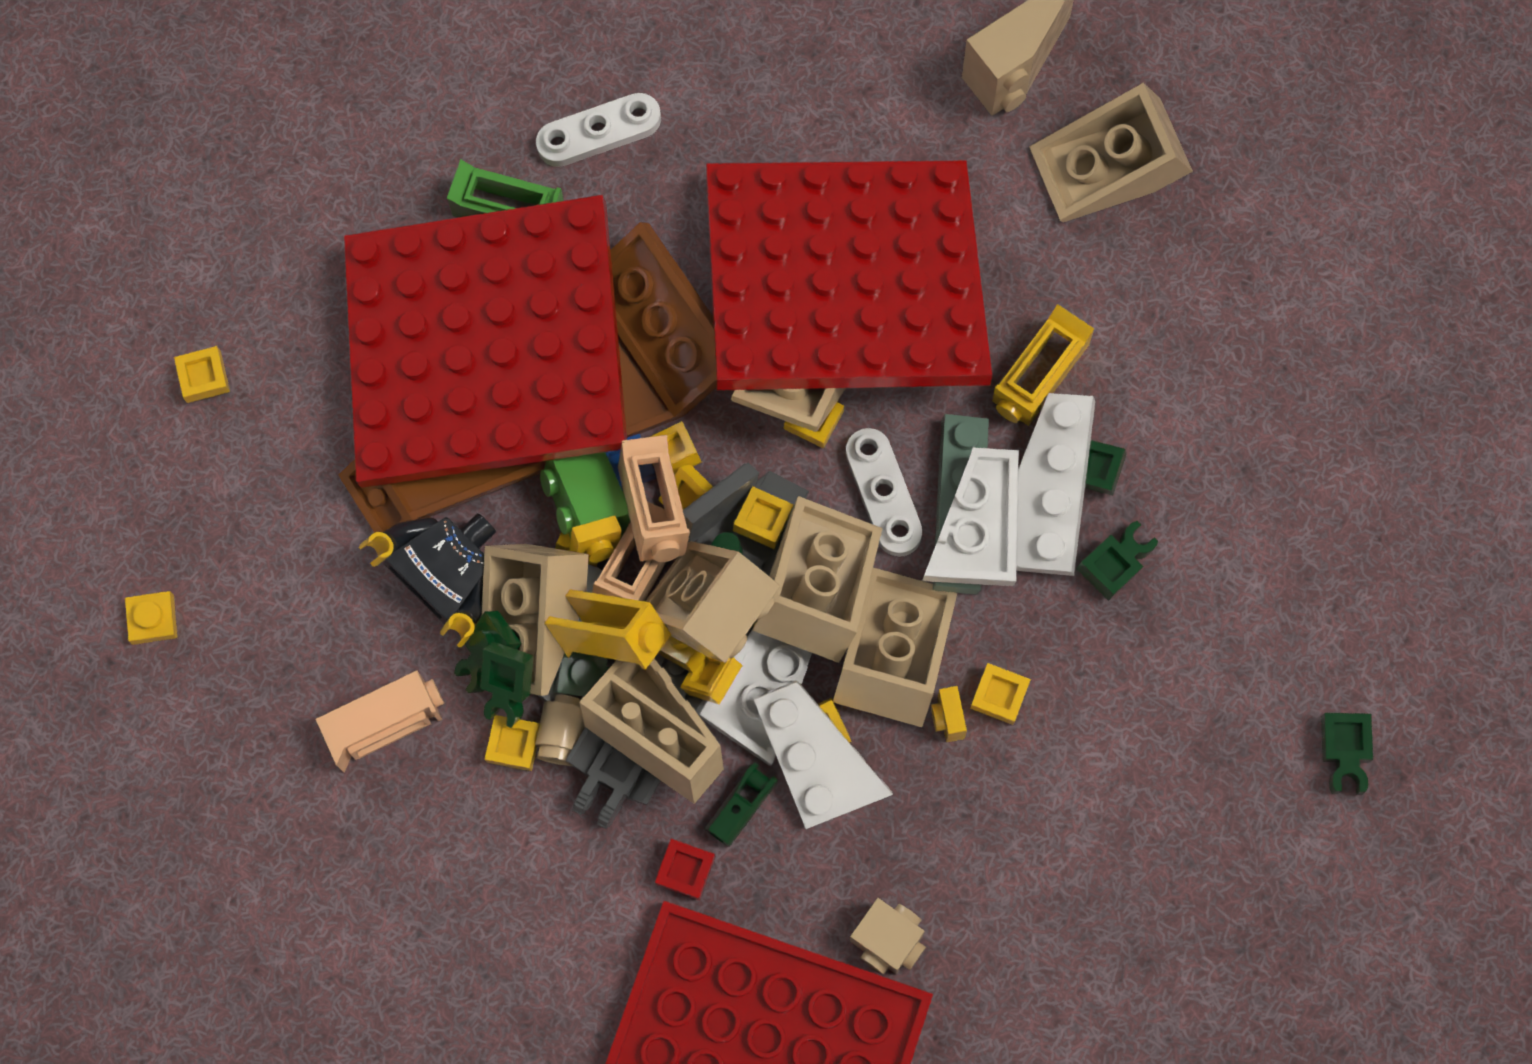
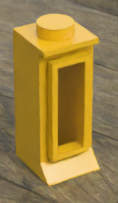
M1057 304L1048 320L999 385L995 387L992 401L997 404L996 410L1005 419L1013 423H1017L1020 420L1029 426L1043 408L1048 393L1055 392L1090 345L1094 328ZM1056 332L1068 340L1070 344L1033 394H1030L1017 385V382Z
M572 589L568 591L565 597L582 622L549 616L544 623L568 658L573 652L636 663L645 670L671 636V633L650 602Z

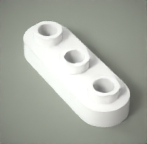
M634 93L548 123L541 128L536 138L539 156L548 165L562 167L646 138L655 133L660 126V107L657 101L650 95ZM639 108L646 111L640 117H635L631 114L635 109ZM595 123H603L606 125L605 128L600 131H594L591 129L592 125H594ZM555 137L565 139L560 145H552L550 143Z
M865 428L858 430L847 442L846 459L871 524L882 528L879 545L886 553L892 556L901 557L909 555L918 548L921 542L922 526L890 442L882 432L876 429ZM865 444H872L876 447L877 451L873 455H865L861 452L860 448ZM881 484H887L892 488V493L888 496H881L875 489ZM895 525H903L907 528L908 533L903 537H897L893 535L891 529Z

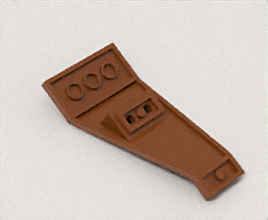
M645 222L637 224L610 250L627 438L682 418L717 388L713 315L651 225ZM354 459L338 476L375 533L384 532L399 522L431 517L540 474L545 469L546 461L361 488L356 482Z

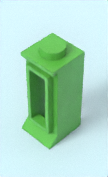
M460 159L447 196L452 215L457 218L515 209L514 207L474 197L475 189L533 205L564 201L561 188L553 189L475 168Z

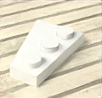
M973 448L922 581L999 586L1015 585L1019 450Z
M797 680L754 697L753 700L806 829L893 795L889 787L865 762V759L848 742Z

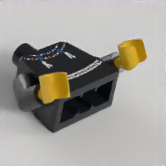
M477 513L461 529L447 517L440 521L428 516L399 522L384 532L373 533L359 545L360 550L365 546L374 548L378 557L370 564L375 567L385 560L384 565L444 624L440 631L442 636L449 629H453L461 636V640L457 644L458 647H462L474 632L475 624L482 616L484 553L480 548L496 533L494 527L482 515Z

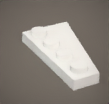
M1048 393L1018 469L1016 571L1074 576L1095 409V399L1093 396Z
M751 631L747 636L743 649L734 656L743 666L720 705L708 701L699 717L771 766L776 754L753 699L756 696L796 680L802 684L812 653Z

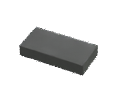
M749 462L747 464L744 463L683 510L687 529L690 531L688 542L697 540L745 502L752 486L756 487L759 472Z

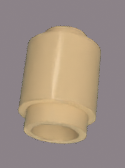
M555 695L554 701L544 702L535 746L539 748L538 759L552 764L572 766L566 762V759L585 729L579 704L581 699L567 695Z

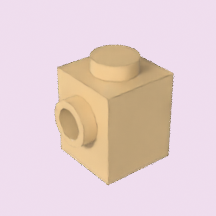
M879 898L876 899L850 936V942L864 951L860 959L882 975H884L887 969L897 974L902 965L911 970L926 946L919 942L925 932L918 926L922 920L905 906L898 904L893 909Z

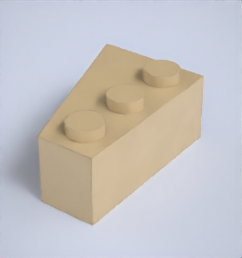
M655 658L646 670L642 669L639 664L616 660L579 702L587 729L693 804L697 802L724 770L720 744L688 700L685 701L672 683L669 674L664 667H660Z

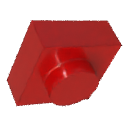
M671 838L656 877L655 885L700 901L716 856L714 853Z

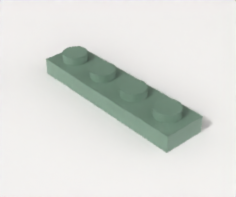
M944 414L941 419L935 546L973 448H988L989 419ZM933 582V590L978 595L981 591V584Z

